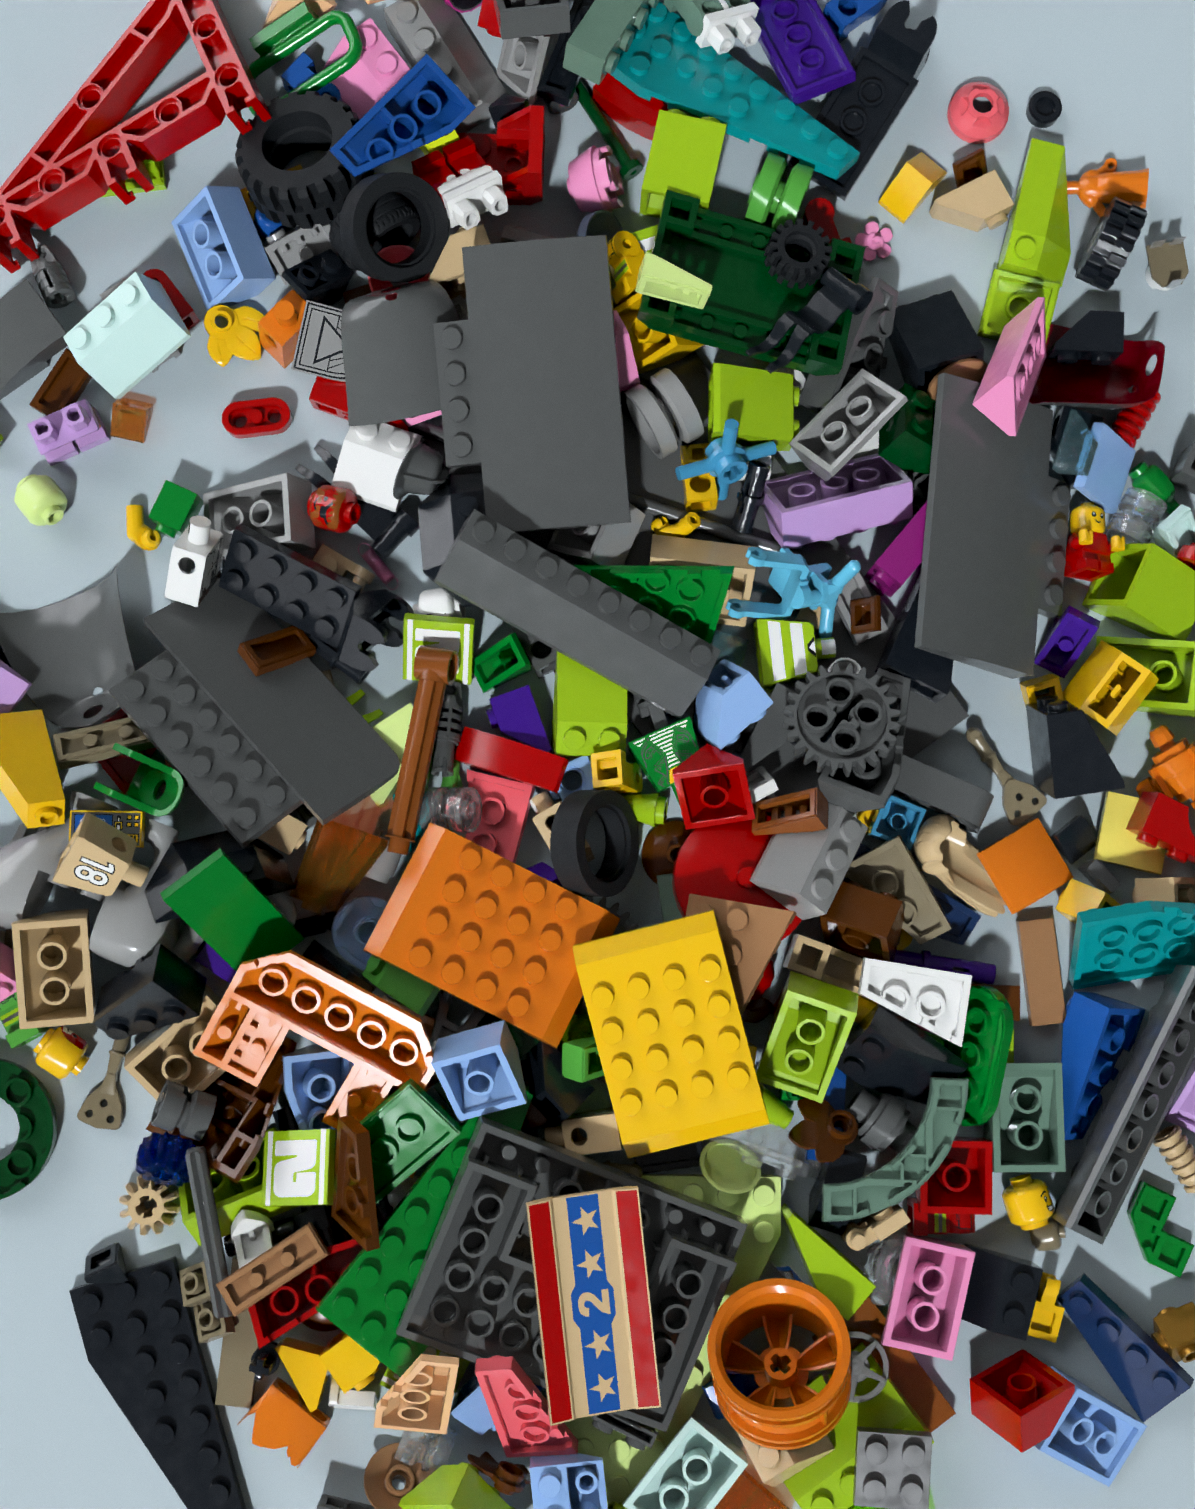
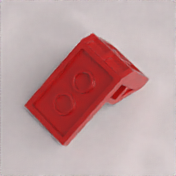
M530 105L497 122V134L457 133L460 139L469 135L475 142L476 151L502 176L503 191L507 196L508 205L530 206L543 201L545 156L544 106Z

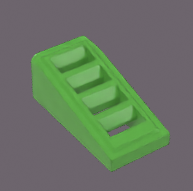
M594 1036L563 1043L562 1075L565 1078L583 1083L604 1075Z

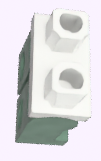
M664 0L663 2L670 13L679 12L686 21L689 32L697 37L695 42L700 48L712 46L718 55L729 52L738 38L745 47L755 45L762 31L755 21L759 8L750 0Z

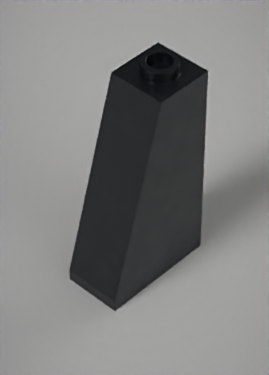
M920 569L875 672H877L878 668L910 678V690L937 703L946 697L950 691L954 660L914 647L921 577Z

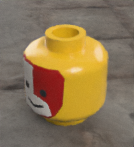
M60 1026L56 1030L50 1027L33 1050L37 1053L36 1064L58 1079H64L70 1073L77 1076L90 1059L84 1055L88 1048L86 1040L64 1026Z

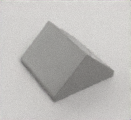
M559 34L504 39L496 75L521 98L528 99L529 104H534L539 98L537 96V87L558 41Z

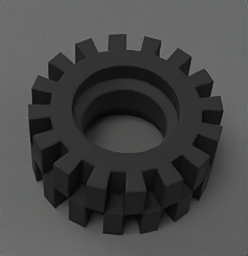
M797 218L793 225L792 219L786 220L784 226L780 224L775 232H773L765 250L764 256L767 257L764 262L766 267L771 266L768 271L771 277L775 274L779 275L776 280L779 284H782L785 279L788 281V288L793 289L795 283H798V289L805 288L807 283L809 286L815 284L816 280H819L830 261L832 246H828L830 242L828 235L821 237L824 232L821 227L817 230L812 228L814 222L809 220L807 226L803 225V219ZM795 245L803 248L809 254L810 260L808 262L793 260L787 254L786 247Z

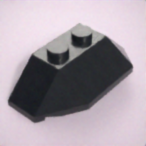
M482 472L450 476L418 505L423 572L432 581H434L461 527L475 509L486 515ZM438 585L446 593L452 596L455 599V601H457L462 607L476 606L471 602L463 599L462 597L454 594L453 592L447 590L446 588Z
M228 830L171 843L145 889V895L155 924L180 918L163 901L160 893L219 848L230 857L266 896L293 890L295 887L284 857L258 839L243 849Z

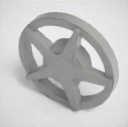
M851 1331L848 1332L850 1338H860L871 1343L861 1353L851 1351V1394L849 1402L861 1403L873 1399L883 1390L889 1377V1361L885 1350L875 1338L863 1332ZM875 1347L883 1360L882 1376L870 1370V1364L867 1360ZM835 1368L821 1370L826 1384L830 1380L828 1375L833 1374ZM867 1377L880 1381L871 1392L862 1396H855L858 1382L864 1381Z

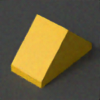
M920 152L905 163L878 203L904 224L942 181L947 172L923 152Z
M285 1337L278 1343L275 1349L311 1413L318 1408L322 1400L329 1375L328 1369L319 1357L325 1347Z

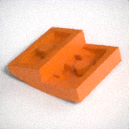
M1039 818L1029 821L1014 832L977 853L978 858L1011 914L1021 911L1071 880V878H1074Z

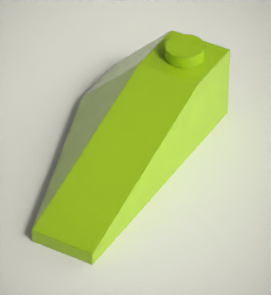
M1032 138L996 269L1060 283L1061 288L1071 255L1065 146Z

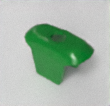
M115 742L113 750L138 760L141 764L126 794L99 782H96L93 788L151 815L160 817L171 814L181 802L184 794L185 782L181 774L169 766ZM166 782V789L157 800V791L161 784Z

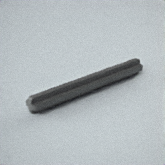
M203 1146L191 1147L186 1151V1164L213 1314L216 1318L220 1319L233 1315L216 1286L217 1283L228 1277L207 1152Z

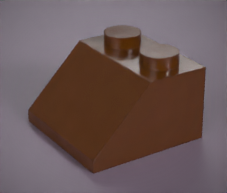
M842 881L827 914L820 916L825 944L862 959L870 958L894 962L904 921L903 901L887 892L876 893L867 890L864 886L854 881Z

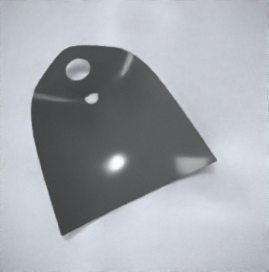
M116 565L111 576L102 583L77 596L38 609L0 613V644L11 668L32 683L26 694L39 710L42 709L43 715L56 726L87 727L115 711L120 706L110 696L109 689L135 672L120 602L117 577L118 565ZM96 687H100L104 692L98 696H93V691ZM103 705L102 710L97 715L91 718H84V714L90 708Z

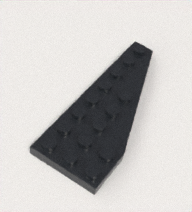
M176 1256L127 1271L128 1281L124 1283H88L72 1288L69 1293L89 1363L186 1508L246 1509L218 1406L215 1405V1395L201 1345L198 1341L190 1307L183 1306L178 1273L180 1270Z

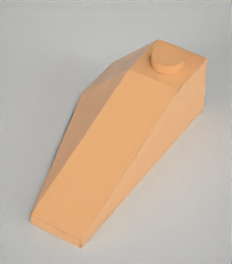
M421 1354L376 1404L374 1428L447 1434L459 1367V1357Z

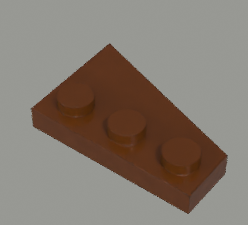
M352 1115L338 1118L331 1216L366 1251L380 1248L370 1146L371 1138L369 1131Z

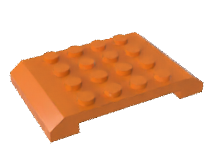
M429 823L363 951L501 1020H505L512 1026L524 1031V1033L557 1048L583 996L575 965L573 945L613 935L620 918L585 898L444 827Z

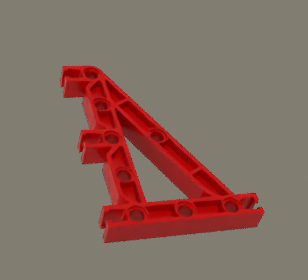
M150 0L0 187V264L11 274L21 268L18 260L13 261L12 248L19 249L30 261L40 257L30 233L31 228L47 230L105 195L108 188L125 205L131 203L136 197L132 191L128 192L126 189L125 180L128 178L131 179L133 177L146 193L154 189L155 187L144 164V160L162 161L220 126L225 115L228 116L242 135L246 134L253 128L249 120L245 122L242 118L241 110L246 107L249 108L251 106L263 122L272 118L218 0ZM188 33H190L206 72L117 125L184 42Z

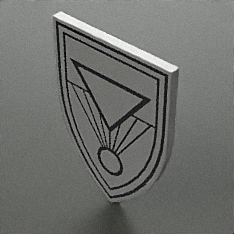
M306 300L291 367L292 370L346 382L341 338L342 309Z

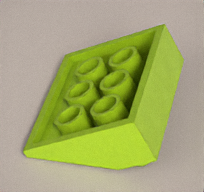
M861 1342L851 1351L861 1353L866 1346ZM870 1354L867 1359L870 1364V1370L882 1376V1367ZM822 1372L806 1384V1386L817 1393L826 1386ZM867 1377L864 1381L858 1382L855 1396H862L871 1392L880 1381ZM889 1377L883 1390L873 1399L861 1403L848 1402L841 1420L828 1433L835 1447L834 1451L784 1481V1484L801 1509H848L854 1505L853 1486L857 1426L930 1432Z

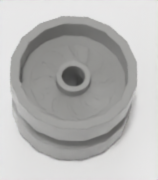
M664 368L650 376V390L641 384H637L623 393L625 406L634 425L650 450L659 459H664L677 451L678 439L689 444L704 434L703 423L696 406L683 384L668 368Z

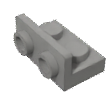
M315 224L312 229H302L298 225V227L288 233L282 228L266 237L268 244L263 246L264 250L285 285L289 283L281 276L283 271L328 249H331L337 256L339 255L329 240L330 225L322 227L321 224Z

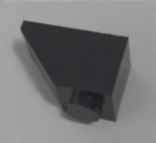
M844 1149L843 1155L839 1159L823 1164L809 1193V1226L840 1235L843 1234L850 1220L822 1221V1184L846 1182L863 1177L867 1161L866 1155Z

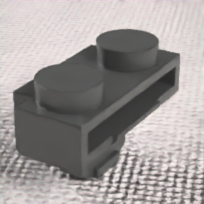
M614 1413L592 1416V1425L607 1434H612V1431L615 1430L625 1435V1441L639 1450H644L646 1446L652 1448L658 1435V1429Z

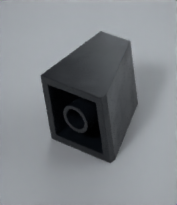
M952 290L896 308L892 334L888 338L904 383L911 385L917 390L927 392L931 380L947 365L966 358L983 360L984 347Z
M1054 695L1038 697L1037 703L1026 704L1035 786L1054 799L1125 788L1123 778L1082 710L1070 705L1068 701L1058 699V696Z

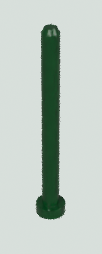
M580 79L576 87L579 103L606 144L611 147L613 155L621 165L619 172L622 178L627 181L636 177L643 170L642 163L638 158L632 159Z

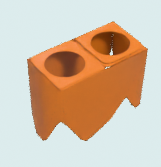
M277 1377L239 1423L248 1415L255 1413L252 1444L270 1449L288 1446L287 1456L291 1457V1465L294 1467L298 1465L299 1467L326 1430L331 1418L319 1408L310 1413L300 1393Z

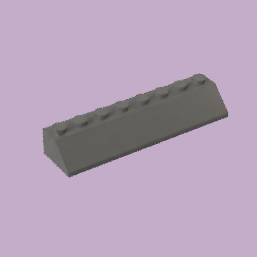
M475 509L461 527L433 581L678 719L683 716L708 680L721 652L717 647Z
M1176 964L1173 972L1165 979L1163 992L1157 1004L1149 1012L1148 1023L1142 1035L1134 1042L1133 1053L1126 1067L1118 1075L1117 1086L1111 1098L1103 1105L1102 1116L1095 1130L1087 1138L1086 1149L1080 1161L1072 1168L1071 1179L1065 1192L1056 1201L1055 1212L1052 1216L1054 1220L1102 1245L1195 1056V966Z

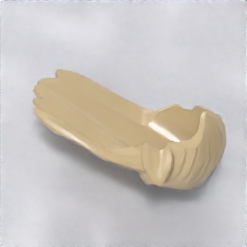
M938 814L923 822L913 843L915 856L922 864L921 871L935 875L950 891L977 911L992 917H996L998 913L1004 914V906L1007 905L977 856V853L981 850L966 839L967 832L958 827V822L947 814Z

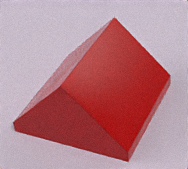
M706 744L672 770L686 830L755 819L744 759Z

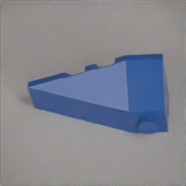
M426 54L329 151L355 178L450 134L476 107L432 58Z
M1074 992L1073 997L1068 1001L1066 1017L1063 1023L1061 1059L1065 1140L1084 1138L1103 1102L1100 1092L1110 1079L1115 1080L1119 1070L1114 1068L1123 1050L1130 1052L1146 1009L1093 992Z

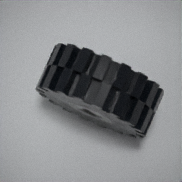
M1115 196L1109 206H1107L1104 215L1100 218L1085 248V252L1076 269L1075 278L1105 292L1108 291L1119 276L1122 267L1126 264L1127 258L1132 252L1134 244L1144 226L1148 211Z

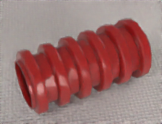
M1133 385L1132 387V393L1136 392L1135 385ZM1157 392L1154 398L1118 412L1117 420H1114L1112 423V430L1128 443L1130 447H1135L1136 440L1140 438L1141 431L1145 429L1146 422L1150 420L1151 413L1155 411L1156 404L1161 400V395Z

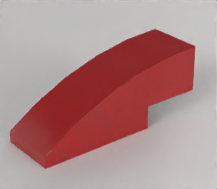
M609 73L606 74L600 85L595 84L593 86V99L607 116L626 129L646 139L653 140L659 110H669L663 101L654 97L648 101L637 96Z
M466 726L454 755L455 760L468 766L558 793L569 761L564 757Z

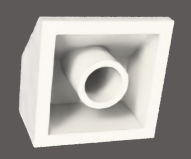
M386 423L350 426L342 445L331 485L350 489L355 493L358 500L396 513L402 498L397 500L393 496L397 472L406 454L412 447L421 442L422 436Z

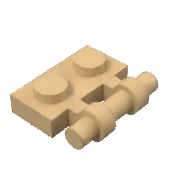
M896 1204L863 1217L862 1221L857 1224L849 1222L845 1231L840 1236L852 1250L860 1251L878 1239L881 1242L911 1221L905 1211Z

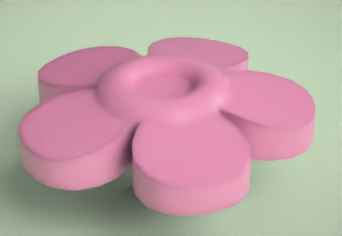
M867 223L864 226L865 233H859L855 237L856 245L866 247L863 259L871 262L876 258V254L881 259L887 258L891 253V247L885 243L892 240L893 234L891 230L883 228L879 231L878 223Z

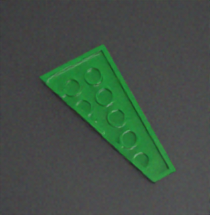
M573 565L710 644L734 570V566Z

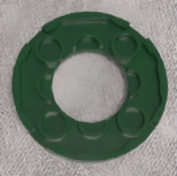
M0 1058V1098L5 1100L14 1109L20 1126L16 1145L11 1153L0 1161L1 1200L23 1190L46 1167L56 1143L57 1115L52 1098L43 1083L23 1066Z

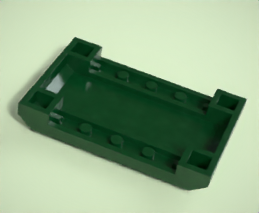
M667 190L662 204L652 254L713 285L712 291L703 309L642 294L637 319L652 330L748 356L745 354V351L761 344L770 335L777 321L784 313L799 311L810 302L813 296L823 287L820 283L822 276L819 280H816L815 284L809 286L807 283L805 288L798 289V283H795L793 289L788 288V281L785 279L782 284H779L776 281L779 275L775 274L771 277L768 273L771 266L766 267L764 262L767 257L764 256L765 250L776 229L700 208V199ZM832 238L828 245L832 246L831 258L823 274L830 267H835L854 283L858 284L865 247ZM795 245L786 247L787 254L793 260L798 262H808L810 260L809 254L803 248ZM847 309L828 331L823 334L814 333L803 342L792 361L785 367L816 376L839 374L843 366L853 313ZM793 326L772 350L756 354L751 358L769 363L775 361L785 350L797 326Z

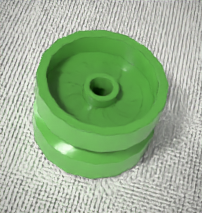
M769 152L761 172H758L747 202L749 206L744 220L765 226L770 213H773L775 216L771 228L776 229L780 224L784 226L786 220L792 219L794 225L814 168L797 163L793 166L787 182H784L782 179L787 166L786 158Z

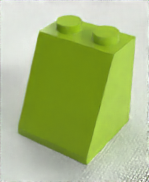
M677 109L659 110L641 188L639 214L659 218L667 190L700 199L699 207L709 210L727 124L720 123L719 120L713 117H702L700 119L687 116L686 113Z
M713 363L708 381V443L710 444L715 439L723 437L725 421L735 419L739 423L737 444L750 447L773 440L777 451H790L791 446L789 443L800 432L799 419H794V407L799 406V386H793V374L775 371L769 373L767 370Z
M1155 543L1125 544L1124 551L1112 553L1110 560L1111 563H1114V572L1091 582L1082 606L1150 638L1186 641L1195 621V570Z

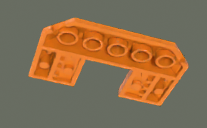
M293 950L244 961L240 964L192 1052L194 1055L255 1087H258L289 1029L354 1063L322 1119V1122L337 1129L339 1117L352 1115L360 1122L410 1078L424 1090L435 1072L431 1064L433 1052L423 1021L420 1018Z

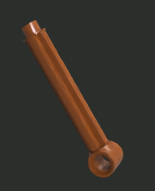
M421 645L416 653L414 677L419 682L387 835H385V837H389L387 852L408 855L410 842L416 843L415 836L446 686L453 684L458 671L459 657L458 652L455 650Z

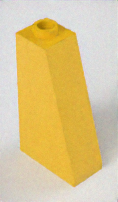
M42 709L0 714V790L27 829L65 824V796Z

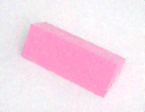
M1037 297L1004 326L972 403L973 406L1008 436L1017 435L1046 358L1045 297Z

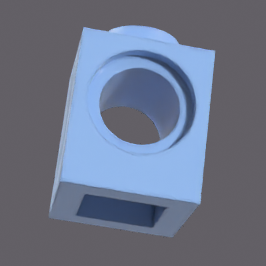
M581 756L568 762L564 775L569 772L577 773L582 779L581 786L577 790L570 791L565 789L561 782L558 793L549 791L554 801L561 799L563 802L568 795L575 791L596 790L593 789L592 768L588 756Z

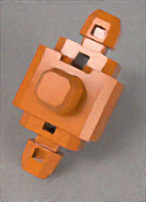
M1161 725L1150 732V740L1155 749L1159 747L1161 751L1151 758L1154 764L1148 770L1150 776L1142 780L1135 789L1139 796H1141L1142 792H1161L1170 798L1176 797L1180 803L1191 798L1190 804L1195 809V741L1190 744L1185 737L1174 742L1173 738L1175 736L1167 726Z

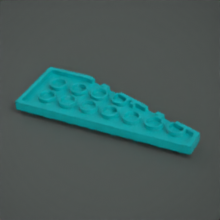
M660 1L656 8H649L648 17L643 28L634 31L635 34L630 48L627 52L621 51L618 65L611 75L643 99L650 101L654 97L668 103L667 109L669 110L677 109L681 111L682 109L698 116L700 119L702 117H713L719 120L720 123L727 124L726 134L749 143L750 139L767 145L766 151L776 155L780 151L796 157L799 163L812 167L814 171L835 180L849 170L857 162L860 155L859 151L798 105H795L789 98L728 52L718 55L712 46L700 48L695 42L697 37L689 32L686 21L675 12L670 13Z
M1143 901L1100 909L1093 908L1078 912L1068 977L1072 990L1171 974L1176 964L1195 966V903Z

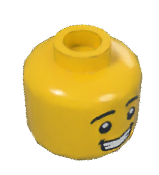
M1030 1174L1011 1178V1185L1002 1192V1199L1009 1221L1014 1225L1020 1226L1025 1231L1041 1228L1049 1224L1048 1218L1053 1215L1054 1206L1047 1184L1042 1180L1032 1179Z

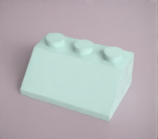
M136 271L63 336L77 363L118 400L192 337L162 284Z
M691 1415L622 1504L626 1509H714L748 1466L745 1452L719 1430Z

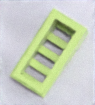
M645 252L639 268L635 292L703 309L711 294L713 285L652 253Z

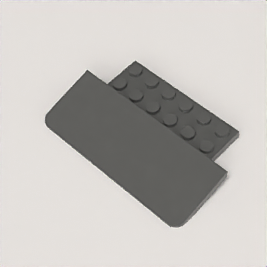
M218 578L199 607L175 601L144 618L145 626L167 650L109 689V693L244 849L302 804L324 826L391 780L398 773L400 762L397 754L308 657L256 677L237 652L239 644L281 630L282 628L265 610L219 587L220 578Z

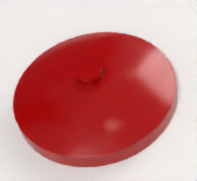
M767 815V821H770L771 816ZM752 820L701 827L693 830L678 851L672 874L673 893L682 917L686 916L689 894L788 910L750 881L773 834L754 835L752 833ZM795 916L792 923L789 924L781 940L790 935L801 923L802 920L798 916Z

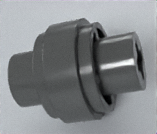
M862 1087L845 1109L855 1117L858 1123V1139L872 1150L878 1149L880 1152H883L889 1146L899 1154L917 1130L914 1125L907 1121L911 1113L906 1109L907 1104L893 1094L888 1095L883 1092L878 1097H875Z

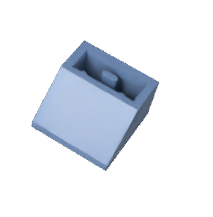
M723 659L712 669L708 680L696 696L693 720L694 732L722 750L724 747L734 744L748 725L762 719L767 712V708L774 702L748 670Z
M581 1453L530 1457L529 1469L533 1509H608L603 1457Z

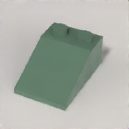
M1061 1062L1006 1064L998 1107L994 1115L984 1123L983 1137L993 1142L992 1172H1066Z

